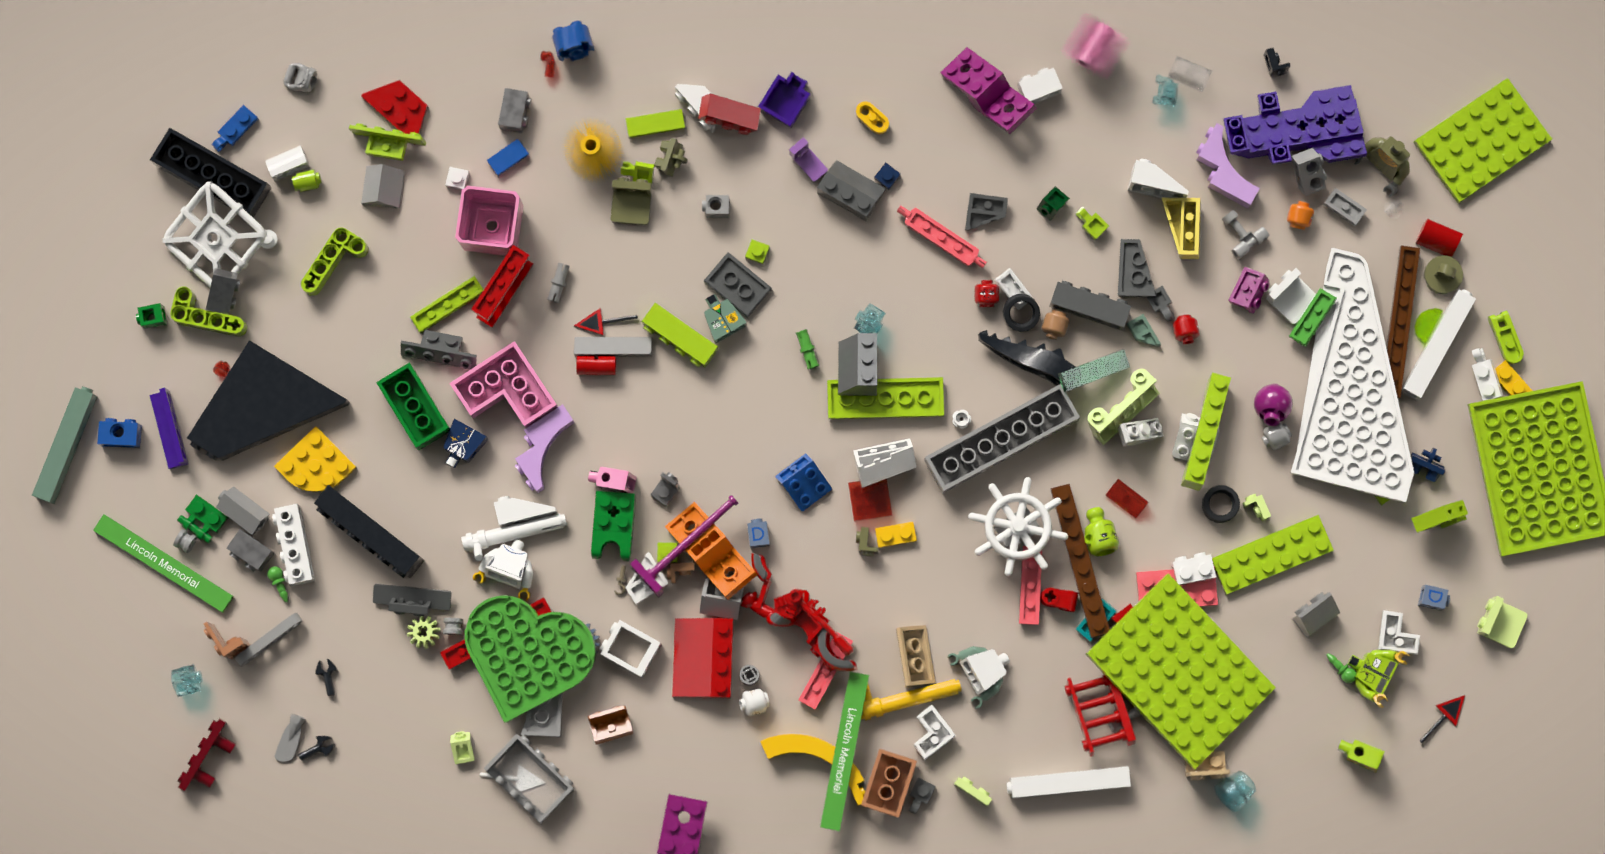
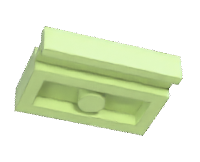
M958 777L954 783L955 786L985 806H988L992 800L989 797L990 793L981 787L979 790L972 786L973 782L966 777L962 779Z

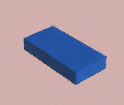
M516 139L487 159V162L497 176H500L529 156V153L519 139Z

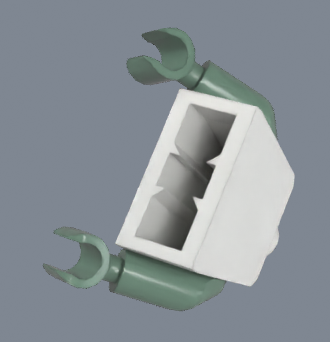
M972 646L960 651L957 655L954 653L948 655L947 658L956 657V661L950 665L955 666L960 663L976 694L981 693V696H974L971 699V702L974 699L980 700V704L975 708H980L984 700H989L999 692L1004 682L1003 676L1006 674L1004 666L1010 663L1007 654L1003 653L998 656L994 649L987 650L984 647Z

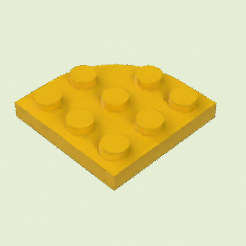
M317 426L274 466L291 484L304 491L322 492L328 485L332 488L336 487L357 468Z

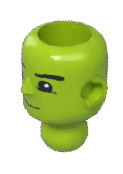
M1094 507L1086 512V518L1090 521V524L1085 528L1084 540L1092 555L1098 557L1106 556L1118 549L1119 540L1114 523L1103 518L1104 510L1101 507Z

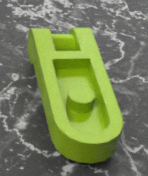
M1502 311L1497 316H1488L1489 325L1492 327L1504 360L1508 364L1520 362L1524 353L1508 311ZM1504 322L1505 326L1500 328L1498 323Z

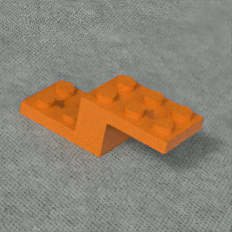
M694 502L669 522L665 528L680 544L709 517ZM695 524L694 529L687 530L690 525ZM715 524L710 526L685 549L695 564L727 600L757 576L754 569L736 551ZM730 571H735L733 576L727 577Z

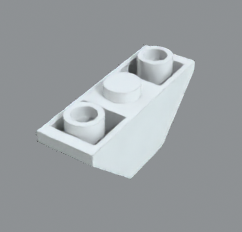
M677 84L675 86V96L681 103L685 101L689 106L687 107L688 111L694 117L696 115L699 116L701 98L710 93L705 86ZM704 120L699 122L706 131L709 129L712 133L715 132L716 125L706 124Z
M1158 418L1123 423L1118 427L1123 447L1137 445L1164 436Z

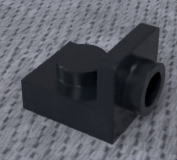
M1274 48L1265 50L1263 55L1269 75L1282 76L1286 74L1291 67L1290 63L1279 65L1280 57L1277 52L1275 53Z

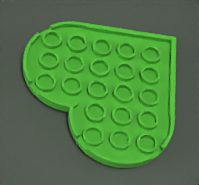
M495 596L481 602L470 614L465 629L467 650L504 723L581 683L590 673L596 657L594 637L586 624L579 618L564 612H550L539 616L530 604L513 596Z

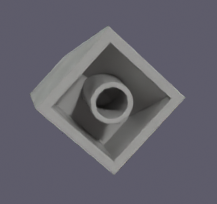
M706 576L699 613L738 620L744 587L727 600Z

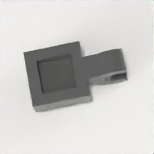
M1161 286L1155 290L1157 298L1147 297L1154 311L1157 313L1161 310L1165 319L1169 322L1175 318L1168 307L1173 302L1165 288Z
M918 778L909 795L914 798L909 811L916 814L921 802L928 804L936 786Z

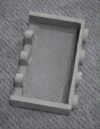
M516 734L484 769L542 824L574 790L572 787L574 783L566 775L562 778L557 773L559 769L552 762L548 764L543 760L545 755L539 749L534 751L529 746L531 742L524 735L520 737Z

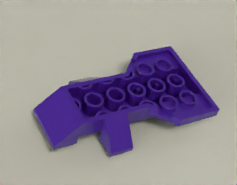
M1351 85L1313 91L1301 108L1280 111L1277 91L1258 94L1259 115L1245 118L1242 115L1223 118L1230 154L1248 159L1268 156L1272 165L1292 162L1291 151L1308 150L1311 148L1317 154L1320 153L1323 160L1327 163L1367 156L1363 138L1364 132ZM1341 120L1343 121V124H1339V122L1337 121Z

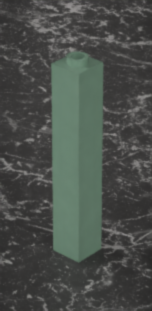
M84 386L81 389L74 388L32 496L55 504L97 399V396L92 393V389Z

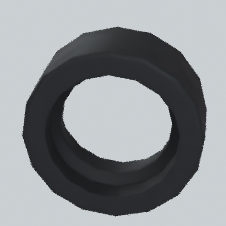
M1022 293L1015 294L1005 302L1003 317L1008 326L1013 330L1020 332L1029 331L1039 322L1040 308L1031 296ZM1017 302H1027L1033 310L1032 318L1023 324L1016 323L1010 315L1012 306Z
M1226 485L1212 487L1205 493L1202 499V510L1205 516L1215 523L1230 521L1237 515L1240 508L1238 494ZM1224 493L1231 498L1232 508L1228 514L1217 515L1210 509V499L1214 494Z

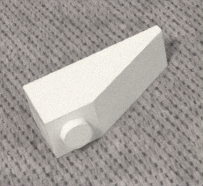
M509 496L500 497L497 502H494L500 527L557 513L555 507L509 498Z

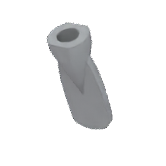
M291 714L290 723L283 732L275 753L276 760L282 762L290 761L295 756L300 740L301 726L305 721L304 717Z

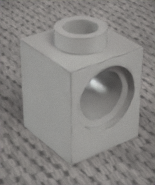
M706 195V201H702V212H706V218H729V195ZM713 203L721 205L719 210H712L710 207Z

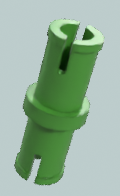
M808 330L796 332L801 347L800 353H803L807 369L818 367L819 364L814 352L815 346L811 343Z

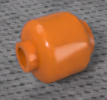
M1298 201V204L1290 206L1287 216V222L1290 223V227L1305 230V227L1311 226L1314 210L1309 207L1310 203Z

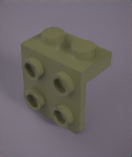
M627 178L613 180L611 221L615 223L647 225L650 216L651 183L644 179H637L636 182L629 181Z

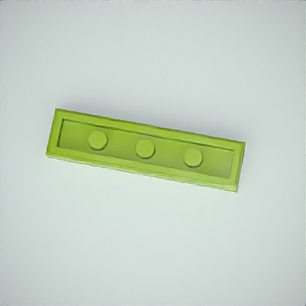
M474 275L410 316L421 334L478 298L484 289Z

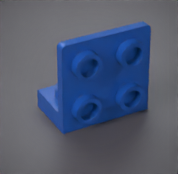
M806 453L775 476L801 511L806 510L832 490V487L815 462Z

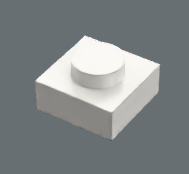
M450 167L445 184L446 187L464 189L467 184L469 171Z

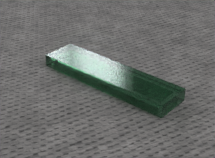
M1122 349L1058 373L1063 391L1067 392L1130 368L1125 350Z

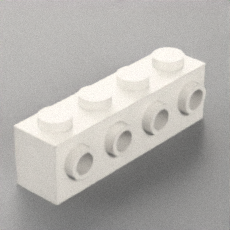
M293 504L275 508V514H272L274 525L278 526L279 533H276L278 544L282 546L283 552H280V558L286 566V571H284L285 581L289 582L291 586L314 582L315 577L300 505Z

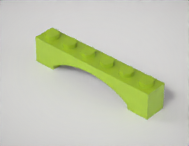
M1212 372L1208 379L1199 423L1181 482L1183 487L1200 491L1204 484L1231 380L1230 377Z

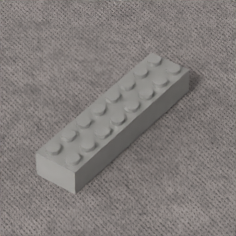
M1059 384L929 454L924 458V461L943 494L1077 422L1080 416L1062 384Z

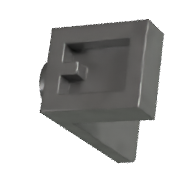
M662 472L660 474V482L650 495L667 506L680 487L678 478L669 472L667 474Z

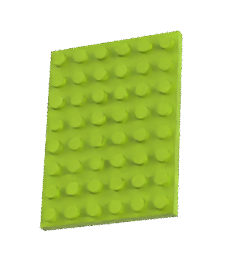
M1583 381L1467 404L1500 556L1605 536V481Z
M1169 573L1085 654L1193 769H1196L1276 688Z

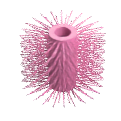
M1091 17L1092 21L1086 25V28L1084 27L1085 24L1079 26L1081 30L1085 28L1086 32L1077 38L1079 40L1076 41V44H1072L1074 46L1071 47V55L1069 57H1074L1077 63L1086 68L1087 71L1088 69L1093 72L1096 70L1100 75V72L1106 68L1104 67L1107 65L1106 63L1109 60H1114L1115 56H1113L1112 52L1118 48L1121 35L1117 34L1116 36L1118 32L1114 31L1112 27L1104 24V22L1099 23L1097 21L1096 23Z

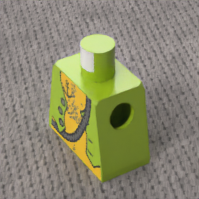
M1341 740L1337 750L1347 754L1348 761L1374 773L1377 772L1385 752L1358 740H1354L1353 744ZM1360 750L1363 752V755L1357 756L1355 751Z

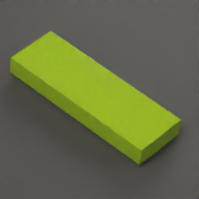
M682 109L626 118L629 138L685 129Z

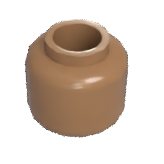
M1052 310V312L1045 315L1042 331L1046 333L1047 338L1057 340L1058 337L1066 335L1069 319L1065 313Z

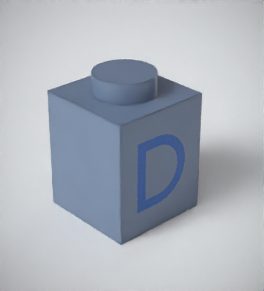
M760 518L752 519L751 523H747L750 549L770 546L767 521H763Z
M1424 585L1421 588L1418 605L1440 611L1444 610L1450 602L1449 590Z

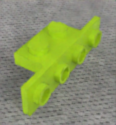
M357 123L356 126L349 125V130L353 134L369 137L365 153L370 156L403 161L407 143L426 146V141L422 135L415 132L404 134L400 130L386 131L378 126L368 128L360 123Z

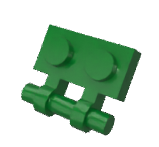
M196 494L185 509L191 514L189 518L180 515L177 521L182 524L185 530H190L196 534L199 540L210 543L213 538L208 534L210 529L218 533L229 517ZM198 519L205 525L203 528H199L194 522Z

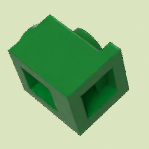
M161 303L138 307L136 320L142 328L168 325L165 307ZM150 315H155V319L149 320Z

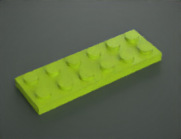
M943 377L877 379V396L838 395V380H827L828 419L944 417Z
M1316 515L1213 557L1212 561L1225 595L1332 552L1334 549L1319 515Z

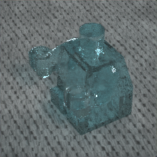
M1160 74L1156 75L1155 82L1159 84L1158 93L1160 94L1153 96L1152 103L1154 105L1175 106L1179 84L1174 83L1168 77H1162Z

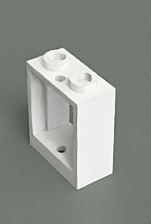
M621 620L618 623L614 622L609 631L611 633L609 640L605 639L600 647V650H602L601 655L643 678L659 650L661 642ZM622 627L651 643L637 669L608 653Z

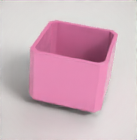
M466 186L462 189L455 237L463 250L506 256L513 245L518 247L524 207L519 195L515 191ZM490 221L497 223V228L493 231L487 229V224Z

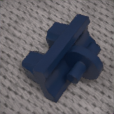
M1433 447L1430 452L1423 449L1421 455L1427 458L1412 452L1410 457L1415 474H1419L1422 466L1429 469L1425 478L1432 482H1436L1440 474H1444L1445 467L1433 462V460L1440 462L1442 458L1436 455V448Z

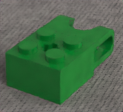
M596 491L591 545L592 559L601 558L604 546L608 543H615L620 547L621 559L623 561H630L636 506L635 494ZM615 508L617 511H620L615 517H612V514H610V511H613Z

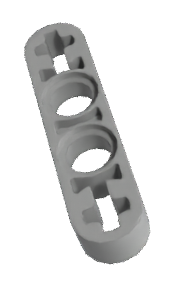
M298 613L292 614L242 651L235 659L240 666L246 665L296 628L303 620Z

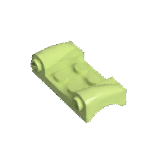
M1138 369L1131 375L1130 381L1134 391H1130L1119 405H1114L1109 414L1102 408H1095L1089 413L1088 423L1092 434L1102 445L1106 444L1118 433L1120 424L1129 423L1160 394L1154 386L1157 380L1145 369Z

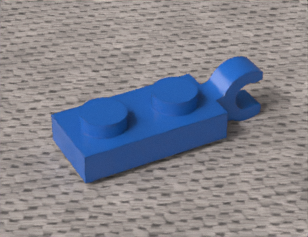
M242 105L218 131L221 137L217 138L212 145L218 152L227 143L233 146L258 120V117L245 105Z

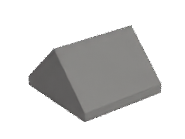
M384 164L366 166L361 204L400 208L405 171Z

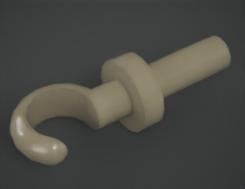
M621 565L620 575L616 578L618 585L623 587L621 593L614 590L617 595L624 594L626 590L623 582H626V578H624L625 565Z

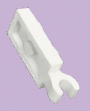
M1483 348L1472 350L1473 357L1477 364L1472 365L1482 400L1502 397L1503 392L1492 359L1486 360Z

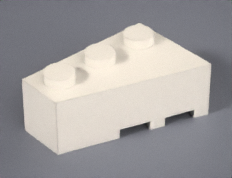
M910 439L853 450L862 488L916 468L914 450Z

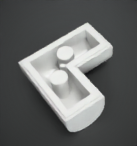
M1383 610L1378 650L1404 651L1408 654L1418 655L1420 635L1401 633L1403 613Z
M933 705L917 716L918 720L928 731L925 736L913 744L924 760L956 736Z

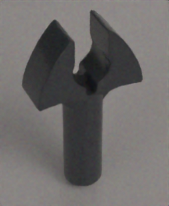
M327 659L329 668L326 672L322 668V661H319L315 674H321L324 677L327 696H334L335 691L331 675L333 671H338V669L331 660Z
M317 736V744L299 753V759L303 761L318 752H323L325 756H328L335 744L333 743L326 748L321 746L324 741L332 737Z

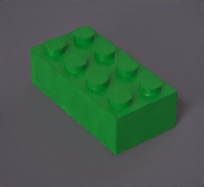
M410 362L376 382L418 451L449 433V425Z

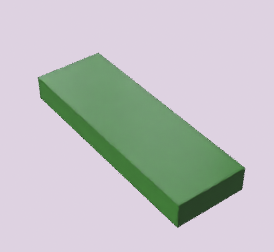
M1320 288L1290 333L1289 338L1306 347L1336 302L1337 297Z

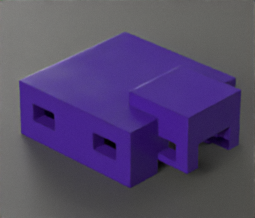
M793 72L789 74L787 79L778 74L758 105V108H761L765 113L792 128L811 97V94L805 91L809 84L808 81L803 80Z

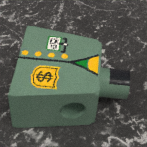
M715 294L705 299L710 309L706 310L704 315L715 344L747 327L745 319L728 299L719 302Z

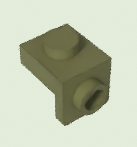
M861 527V532L857 531L856 534L859 552H862L863 556L873 557L874 554H878L879 548L867 547L869 527Z

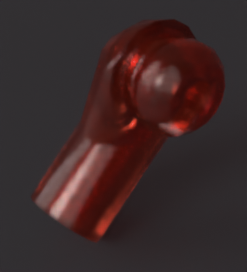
M542 51L540 59L546 61L545 77L554 78L556 63L553 53L551 51Z

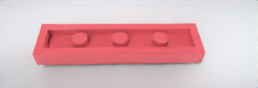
M1026 546L1022 547V551L1028 550ZM1034 557L1022 560L1019 624L1039 625L1041 568Z
M842 635L852 645L853 640ZM832 638L830 642L832 651L836 656L844 659V653L834 644V639ZM822 658L798 701L815 710L837 672H830L823 665L825 661Z

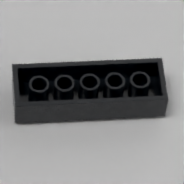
M170 127L150 158V161L155 166L197 190L205 185L206 182H213L236 203L243 205V209L253 218L272 189L267 182ZM213 192L215 200L229 207L221 198H219Z
M328 485L314 502L318 506L316 510L327 519L332 517L333 520L331 522L342 531L346 528L348 530L346 534L358 543L360 540L364 542L361 546L374 555L377 552L379 554L377 558L388 567L392 564L394 566L392 570L402 578L407 576L411 579L425 561L331 486Z

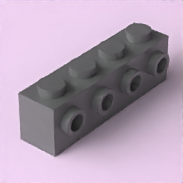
M1067 281L1057 282L1049 306L1121 331L1125 327L1131 306L1127 305L1128 302L1125 300L1117 299L1115 301L1109 299V295L1104 293H1098L1097 295L1091 293V290L1086 287H1080V289L1073 287V284Z

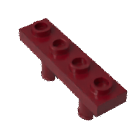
M221 718L218 721L213 720L208 728L211 733L208 738H202L198 745V748H200L197 756L193 754L188 762L190 768L187 773L183 771L177 782L180 783L178 788L185 791L191 780H196L208 788L211 787L216 778L200 770V765L212 746H217L229 754L235 747V743L221 736L222 733L220 732L226 721Z

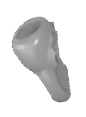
M293 63L287 69L283 81L284 85L291 90L310 92L317 81V70L300 63ZM299 68L295 84L291 85L295 70Z

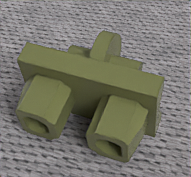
M671 138L670 141H662L660 150L666 153L664 159L659 157L656 159L655 167L663 171L667 176L673 177L675 168L679 169L681 163L687 164L688 161L687 158L683 157L685 153L682 150L683 144L679 143L675 138Z

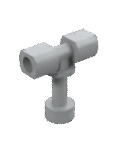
M1233 210L1223 217L1222 220L1226 225L1231 224L1241 237L1239 239L1240 244L1231 250L1233 255L1239 260L1250 251L1252 246L1255 244L1259 245L1270 235L1263 226L1254 233L1251 231L1247 233L1237 221L1238 214Z

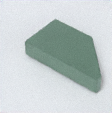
M1144 314L1126 324L1136 341L1157 347L1161 346Z

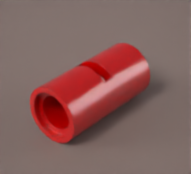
M577 356L576 373L577 375L616 376V356H598V358H595V356Z

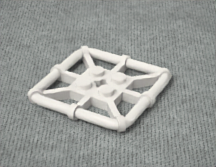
M206 182L187 206H183L180 210L181 213L166 231L162 242L165 243L169 251L187 266L186 269L195 273L204 283L211 287L212 279L197 266L204 255L212 262L214 273L215 268L221 269L220 261L227 254L237 263L231 272L239 274L243 268L249 265V260L265 241L267 232L243 209V205L236 203L213 182ZM213 192L232 208L224 220L215 213ZM206 194L208 213L200 221L192 211ZM238 214L256 232L237 233L229 223ZM186 218L197 226L190 236L172 237ZM211 233L217 234V241H211ZM257 238L242 258L231 249L238 239ZM173 242H190L199 251L191 260Z

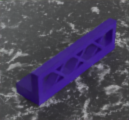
M164 387L159 389V393L149 396L168 469L171 470L188 465L189 463L171 394Z

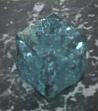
M869 303L864 311L860 310L854 320L857 323L854 329L859 333L875 332L878 334L883 326L881 322L886 313Z
M194 664L171 670L172 685L178 697L201 691L200 683L203 682L201 672L196 670Z

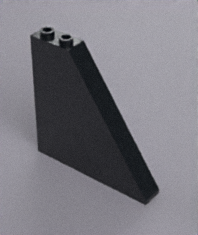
M249 340L187 436V439L191 441L190 445L200 451L203 448L208 451L206 455L216 461L219 458L223 461L344 408L350 402Z

